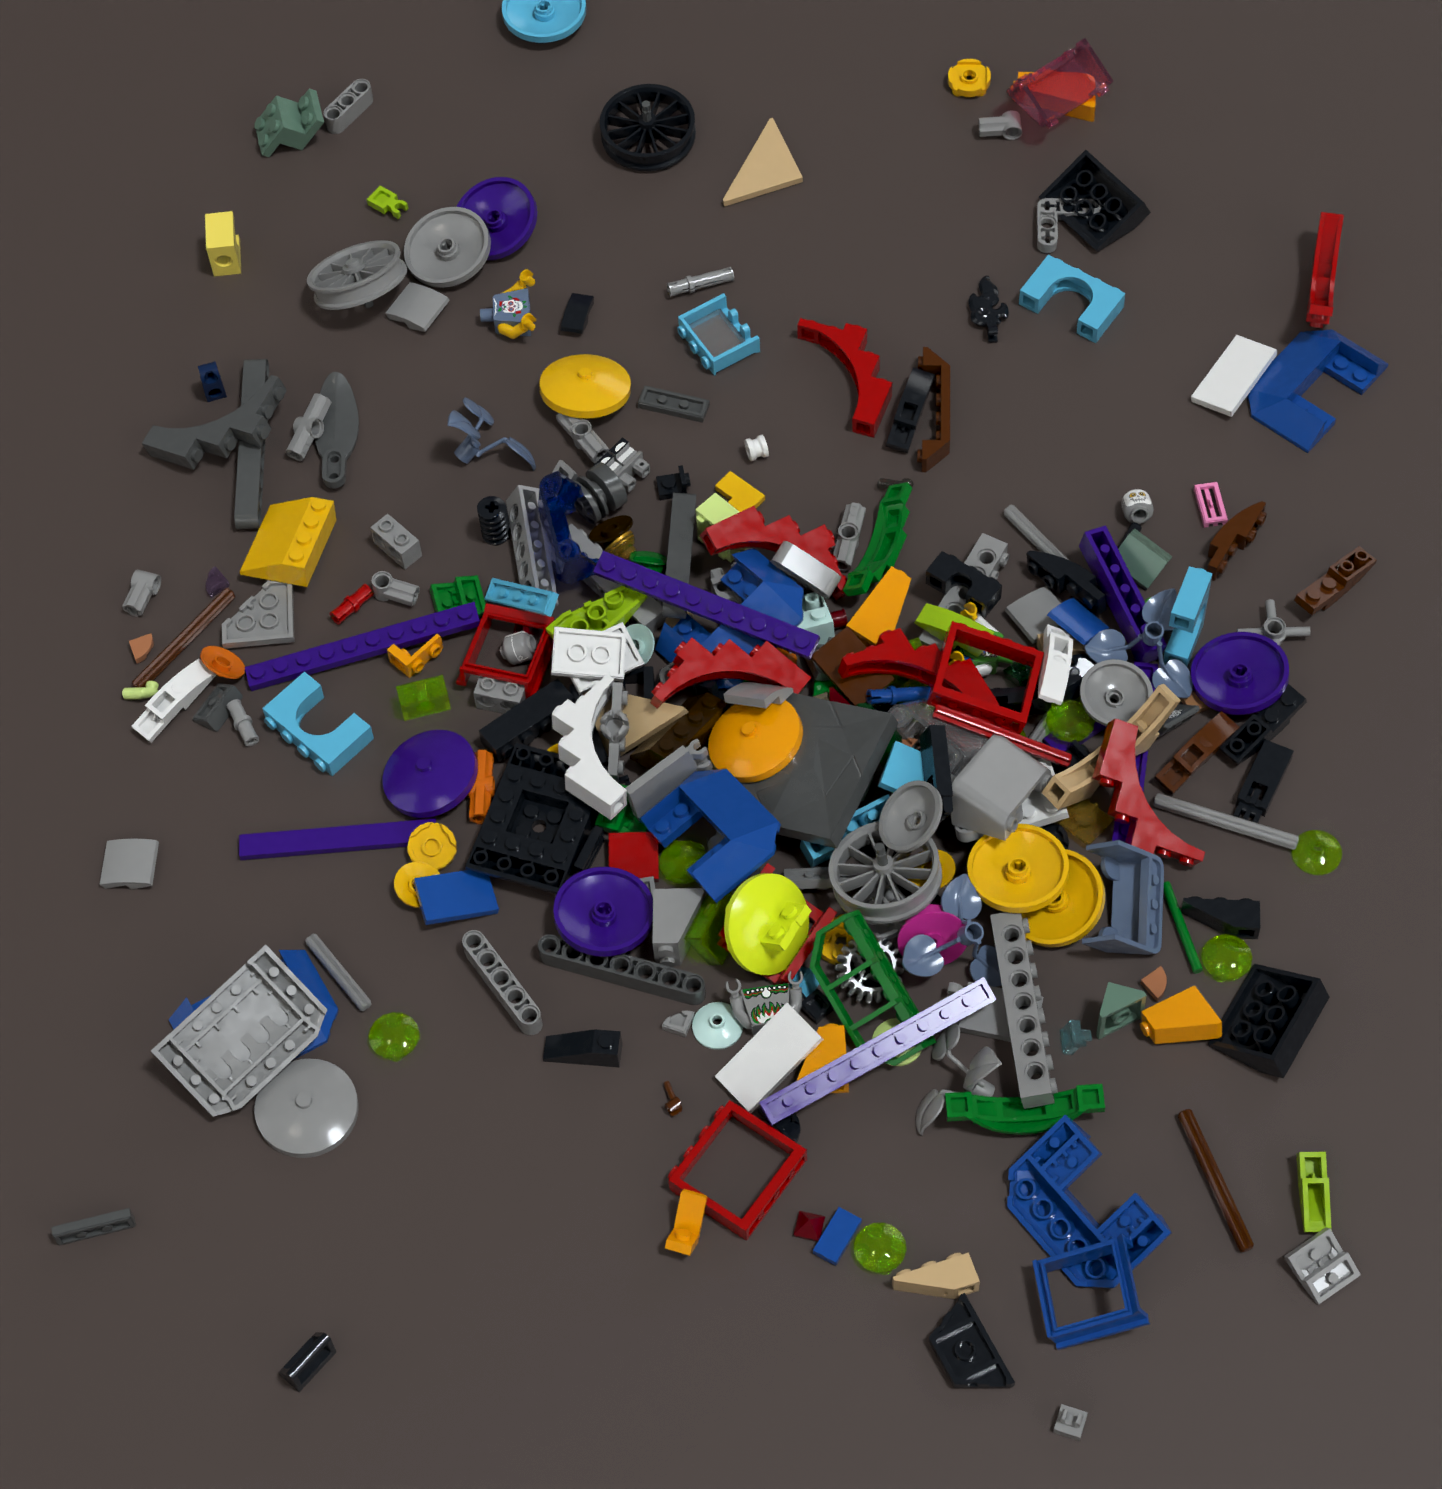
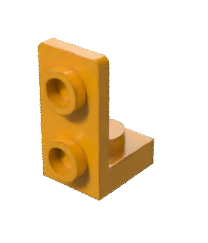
M436 634L412 656L406 649H400L395 644H392L387 649L389 661L408 678H411L415 673H419L427 662L432 658H436L443 649L442 638L439 634Z
M687 1189L681 1191L674 1228L666 1240L665 1249L689 1256L692 1254L700 1237L707 1202L706 1195Z

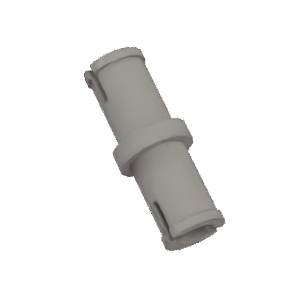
M239 699L230 701L226 706L234 720L233 726L235 730L240 732L245 746L255 745L258 743L259 737L252 726L253 721L251 717L246 714Z

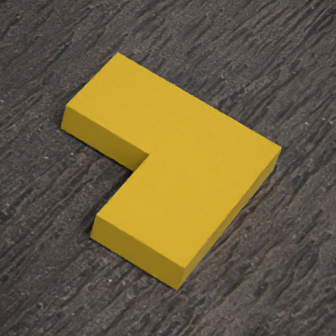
M731 471L715 485V490L729 499L728 503L739 512L752 506L757 508L765 501L763 493Z

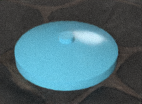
M503 0V20L506 27L515 36L523 40L535 43L555 42L570 36L582 25L586 16V0Z

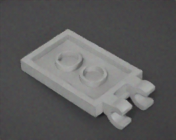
M698 739L693 740L686 748L682 745L625 788L633 815L637 819L693 772L711 770L713 768L710 760L705 764H700L708 756V750L706 747L699 751L696 750L701 746Z
M949 982L947 997L964 987L958 983ZM989 986L997 1000L958 1021L957 1024H959L960 1032L1011 1042L1003 989ZM1042 997V1000L1037 1001L1038 1009L1042 1008L1044 997ZM1023 1005L1019 1009L1025 1010L1029 1008L1030 1005ZM1026 1028L1023 1032L1029 1033L1034 1028Z

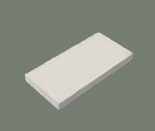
M1236 335L1192 394L1191 402L1232 417L1277 356V349Z
M786 1003L715 1077L748 1112L752 1113L759 1106L758 1103L767 1098L824 1039L790 1004Z

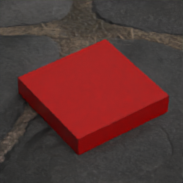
M650 832L609 833V867L625 870L638 878L653 876L654 882H659V841Z

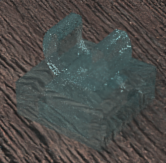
M1070 1020L1060 1030L1063 1054L1073 1055L1080 1047L1087 1046L1086 1041H1092L1091 1030H1081L1080 1020Z

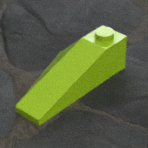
M620 586L605 593L604 597L591 602L590 600L583 603L584 606L572 612L568 610L562 613L546 627V631L553 639L554 627L604 631L622 622L625 625L648 596L625 586Z

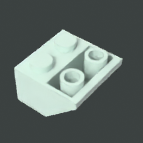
M815 592L804 594V599H802L803 621L797 627L819 635L820 640L818 644H826L829 637H835L834 622L824 597Z

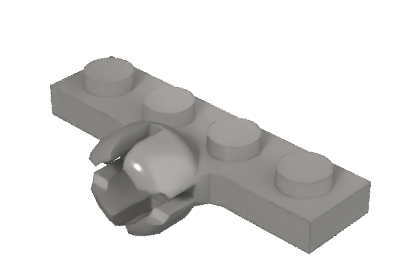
M613 682L611 710L601 717L600 730L603 736L609 740L608 773L619 783V775H624V760H620L621 752H625V736L630 728L627 714L623 713V705L628 706V691H624L622 682Z

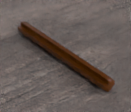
M224 588L132 681L133 687H146L147 681H153L235 598L234 592L229 588Z
M1185 1109L1179 1112L1178 1118L1239 1250L1247 1252L1253 1248L1254 1243L1192 1110Z

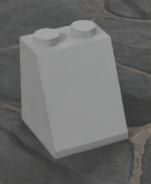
M703 888L653 889L652 943L655 963L669 967L681 966L706 917Z

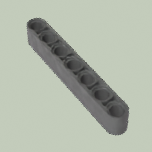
M673 492L666 575L689 584L696 494ZM663 602L662 617L686 619L687 611Z
M544 935L538 941L540 959L548 966L689 1005H699L706 998L705 981L698 974L625 954L608 957L588 955L574 949L562 937L556 935ZM548 948H554V949H555L553 952H546V951H545V950L548 949ZM573 954L579 955V957L575 959L569 958V956ZM596 961L603 962L601 965H593ZM621 967L627 968L624 972L616 971ZM644 974L651 975V977L647 979L641 978V976ZM667 981L675 982L673 985L664 984ZM693 987L699 988L696 992L689 991Z

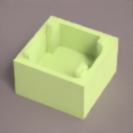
M714 493L695 509L698 540L704 543L700 534L705 528L739 513L737 509L717 493ZM747 548L727 550L718 553V556L723 560L727 559L731 563L734 560L732 554L745 551Z

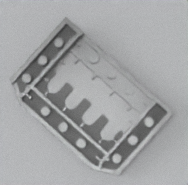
M265 944L193 1013L158 1043L151 1052L212 1117L241 1109L318 1036L327 1008Z

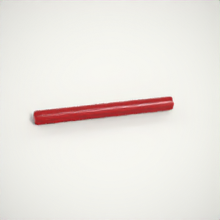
M936 705L933 710L932 717L988 739L994 734L1003 736L1026 753L1057 765L1068 767L1072 760L1070 753L942 705Z

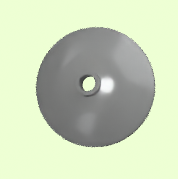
M1112 659L1092 666L1085 673L1079 692L1082 706L1087 714L1096 722L1107 726L1108 722L1115 718L1127 722L1152 695L1153 688L1149 678L1139 667L1127 661ZM1110 699H1116L1117 703H1112Z
M911 781L899 787L888 798L879 819V834L887 847L896 852H910L925 844L933 836L940 823L943 809L941 795L933 785L926 781Z

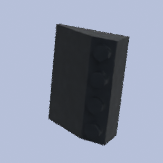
M1087 150L1039 196L1041 200L1045 198H1061L1065 203L1063 205L1064 211L1073 212L1075 210L1078 216L1071 215L1066 217L1064 214H1061L1059 217L1097 252L1135 229L1151 213L1146 204ZM1086 199H1093L1096 204L1100 205V213L1093 214L1094 208L1098 207H1095L1093 203ZM1049 201L1045 202L1048 207H1057L1056 211H1060V202H1056L1057 206L1050 205ZM1082 208H1089L1084 214L1078 212L1082 211Z
M1254 964L1221 1020L1222 1037L1210 1039L1208 1045L1261 1073L1284 1078L1330 996L1320 978Z

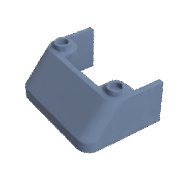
M1120 840L1086 845L1087 851L1101 856V872L1106 878L1113 880L1111 927L1101 928L1097 937L1082 939V944L1106 953L1142 955L1158 953L1162 944L1164 865L1161 858Z

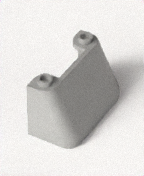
M996 734L992 735L952 782V825L1005 841L1018 827L1016 810L1035 787L1037 792L1041 793L1053 777L1051 771L1007 738Z

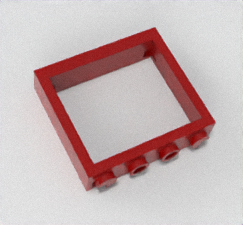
M952 621L945 634L926 704L934 707L939 704L1020 735L1027 723L1044 652L1036 650L1034 647L1013 642L1010 639L992 635L987 631H980L963 623ZM954 641L1031 667L1020 712L942 686Z
M729 1100L725 1107L722 1105L714 1115L715 1120L710 1126L706 1125L702 1129L699 1141L695 1146L691 1145L686 1150L683 1156L684 1160L679 1167L676 1165L668 1175L669 1189L678 1196H680L683 1189L701 1193L683 1180L731 1117L790 1154V1156L742 1219L707 1197L704 1213L747 1241L807 1161V1149Z

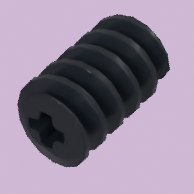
M488 496L480 500L477 505L482 538L489 545H501L509 539L511 534L507 506L501 498L495 496Z

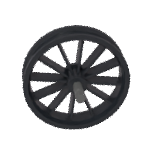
M640 84L628 87L610 98L600 115L601 140L604 150L616 163L632 170L656 171L670 167L681 161L690 152L695 142V114L692 105L684 95L667 86ZM650 102H654L652 109L650 106ZM638 103L641 115L639 116L628 106ZM660 103L669 105L656 115ZM677 110L682 113V115L669 117ZM620 111L628 118L618 117L615 115ZM688 124V129H682V128H676V127H675V126H680V125ZM609 125H611V126H616V127H622V128H619V129H614V130L608 131V126H609ZM667 136L680 138L681 140L676 144ZM621 138H626L625 140H623V141H622L621 143H619L618 145H616V144L612 141V140H617V139H621ZM640 140L636 152H631L627 150L634 143ZM655 141H660L668 149L658 152ZM645 143H651L654 153H642Z

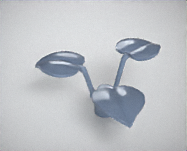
M464 397L463 403L468 410L478 416L479 421L475 428L459 412L453 410L449 414L448 426L456 427L468 434L454 451V454L462 462L468 464L475 455L480 457L486 451L501 443H506L532 466L533 471L536 469L535 461L530 451L512 437H503L487 447L479 449L481 444L478 440L481 435L478 429L483 421L492 426L494 419L487 410L477 405L471 399Z
M1174 588L1157 593L1145 603L1142 609V619L1147 624L1143 633L1139 634L1128 645H1125V637L1114 629H1105L1098 632L1085 645V652L1095 663L1112 659L1127 661L1128 655L1126 650L1132 648L1140 640H1143L1148 646H1157L1161 668L1153 673L1152 684L1156 689L1159 685L1165 684L1178 698L1186 699L1191 695L1193 685L1187 666L1177 659L1170 660L1166 665L1163 662L1162 636L1164 631L1175 629L1169 626L1171 611L1177 598Z
M962 874L946 886L941 896L942 911L955 915L964 924V926L959 928L957 938L937 948L934 939L930 936L921 934L912 937L904 948L903 968L915 976H933L944 966V959L939 952L958 942L965 946L974 944L972 956L975 959L969 966L972 979L975 982L984 977L989 986H1002L996 948L984 945L978 950L981 939L984 936V930L978 922H971V919H974L980 913L982 902L968 875Z

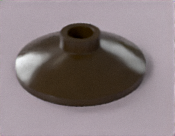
M627 515L607 519L592 529L589 538L594 543H612L633 526V520Z

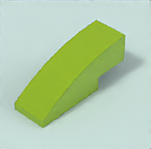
M928 603L925 604L914 622L943 642L952 621L963 623L980 631H987L992 635L994 634L990 629L963 615ZM954 641L952 647L955 649L958 645L977 658L983 652V650Z
M1326 1152L1296 1153L1297 1174L1304 1232H1320L1325 1227L1331 1229L1329 1178H1327Z

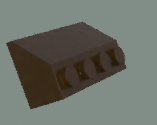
M708 692L688 698L680 705L686 708L688 713L646 739L630 755V759L651 769L682 745L685 748L688 747L695 739H698L701 746L696 749L699 751L709 741L710 733L715 723L727 710V703Z

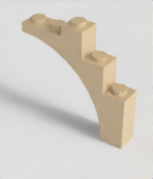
M1165 684L1159 685L1141 708L1127 721L1138 726L1135 756L1148 751L1160 735L1158 731L1181 701ZM1101 746L1080 762L1055 774L1041 792L1058 810L1090 798L1099 787V781L1092 779Z

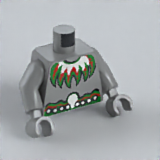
M791 971L789 972L788 980L792 984L790 988L789 983L743 989L741 994H739L738 992L741 989L740 981L735 978L737 987L734 990L729 989L728 981H726L724 987L731 993L729 999L734 1017L744 1028L751 1029L753 1036H755L786 1003L790 1004L799 1013L802 1008V988L799 987L803 980L802 971H800L801 978L798 981H793L791 979Z

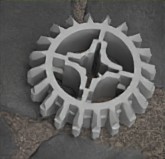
M878 937L877 941L897 975L902 974L904 969L897 967V965L902 963V958L895 959L894 957L899 952L898 949H894L891 952L889 948L892 943L887 942L884 946L882 945L883 938ZM853 939L848 942L849 947H842L841 951L843 954H839L836 958L841 964H837L835 970L842 972L836 976V979L851 971V961L856 968L866 962L865 958L857 954V944ZM865 970L858 974L856 980L852 977L840 986L841 989H845L848 986L850 990L847 996L849 997L856 993V1001L858 1002L861 1001L863 996H865L867 1004L871 1003L872 996L876 1003L882 1000V996L884 997L882 986L868 988L862 985L868 980L876 984L879 982L874 979L871 972L863 977L866 972Z

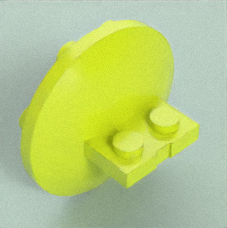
M757 874L745 880L736 889L726 905L724 933L727 949L737 964L746 971L759 975H773L784 971L807 938L809 914L812 910L807 906L805 898L797 885L787 877L779 874Z

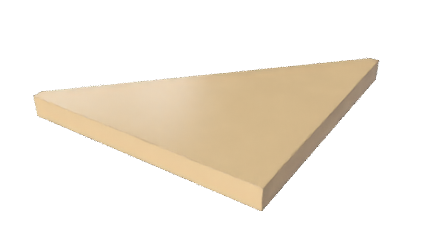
M770 118L724 196V207L803 182V177L773 118Z
M628 694V706L623 705V713L627 714L630 728L625 736V752H621V755L687 714L688 710L682 706L663 703L657 709L650 703L651 699ZM612 697L603 707L595 723L608 758L609 740L601 733L600 719L606 712L611 710Z

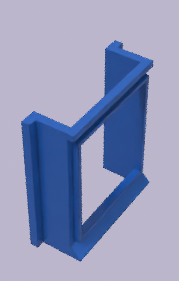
M1121 1233L1117 1238L1038 1261H1032L1047 1338L1056 1343L1058 1350L1150 1324L1148 1314L1140 1308L1128 1254V1249L1133 1248L1130 1236L1126 1237ZM1114 1254L1125 1309L1057 1327L1047 1273Z

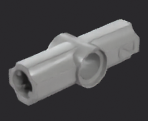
M314 393L303 417L299 416L295 419L293 424L295 434L285 452L290 458L296 461H303L314 438L322 436L324 431L323 419L332 403L328 397Z
M560 413L556 415L557 422L571 436L575 446L583 450L593 463H596L607 452L609 453V448L592 430V425L589 421Z
M852 502L846 505L842 523L838 528V538L833 555L838 561V568L841 572L851 570L854 555L859 546V536L866 513V508L859 503Z

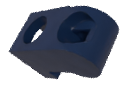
M216 361L198 366L207 402L226 398V391ZM212 389H220L216 394H209V391Z

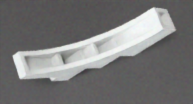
M606 674L601 680H597L585 695H581L576 703L567 699L562 705H558L553 710L552 729L563 735L558 743L559 759L570 766L565 773V790L612 820L627 805V790L616 782L602 766L595 752L592 740L596 720L605 704L612 697L614 678Z

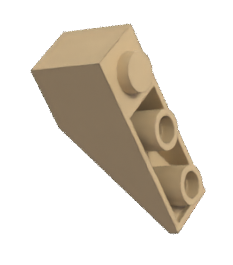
M969 1252L965 1254L954 1253L948 1256L946 1260L937 1263L936 1261H929L924 1263L921 1268L912 1271L911 1269H904L892 1277L893 1290L950 1299L958 1298L963 1293L968 1295L977 1292L980 1285Z

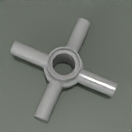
M1272 599L1265 601L1267 620L1261 628L1237 629V632H1251L1266 636L1279 646L1286 637L1310 636L1311 633L1310 626L1286 627L1285 622L1276 616L1275 601Z

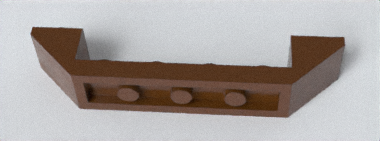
M923 347V356H918V369L935 374L936 388H941V393H936V407H941L940 412H936V426H940V430H936V440H922V449H917V463H922V472H927L950 454V365L931 349Z

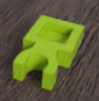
M379 186L367 198L368 206L383 214L390 211L397 219L401 217L400 211L397 209L405 211L409 209L407 202L398 200L397 194L382 186Z

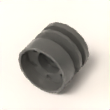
M602 462L588 469L586 477L578 476L575 481H571L566 486L568 496L576 510L587 522L594 525L600 522L601 518L608 516V510L615 511L628 501L627 493L620 479L609 466Z

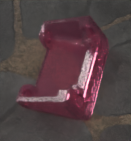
M1086 38L1077 42L1074 48L1065 51L1060 57L1034 73L1023 75L1006 91L1010 98L1042 128L1047 126L1050 129L1059 122L1058 119L1094 96L1097 95L1100 98L1110 91L1108 87L1114 81Z

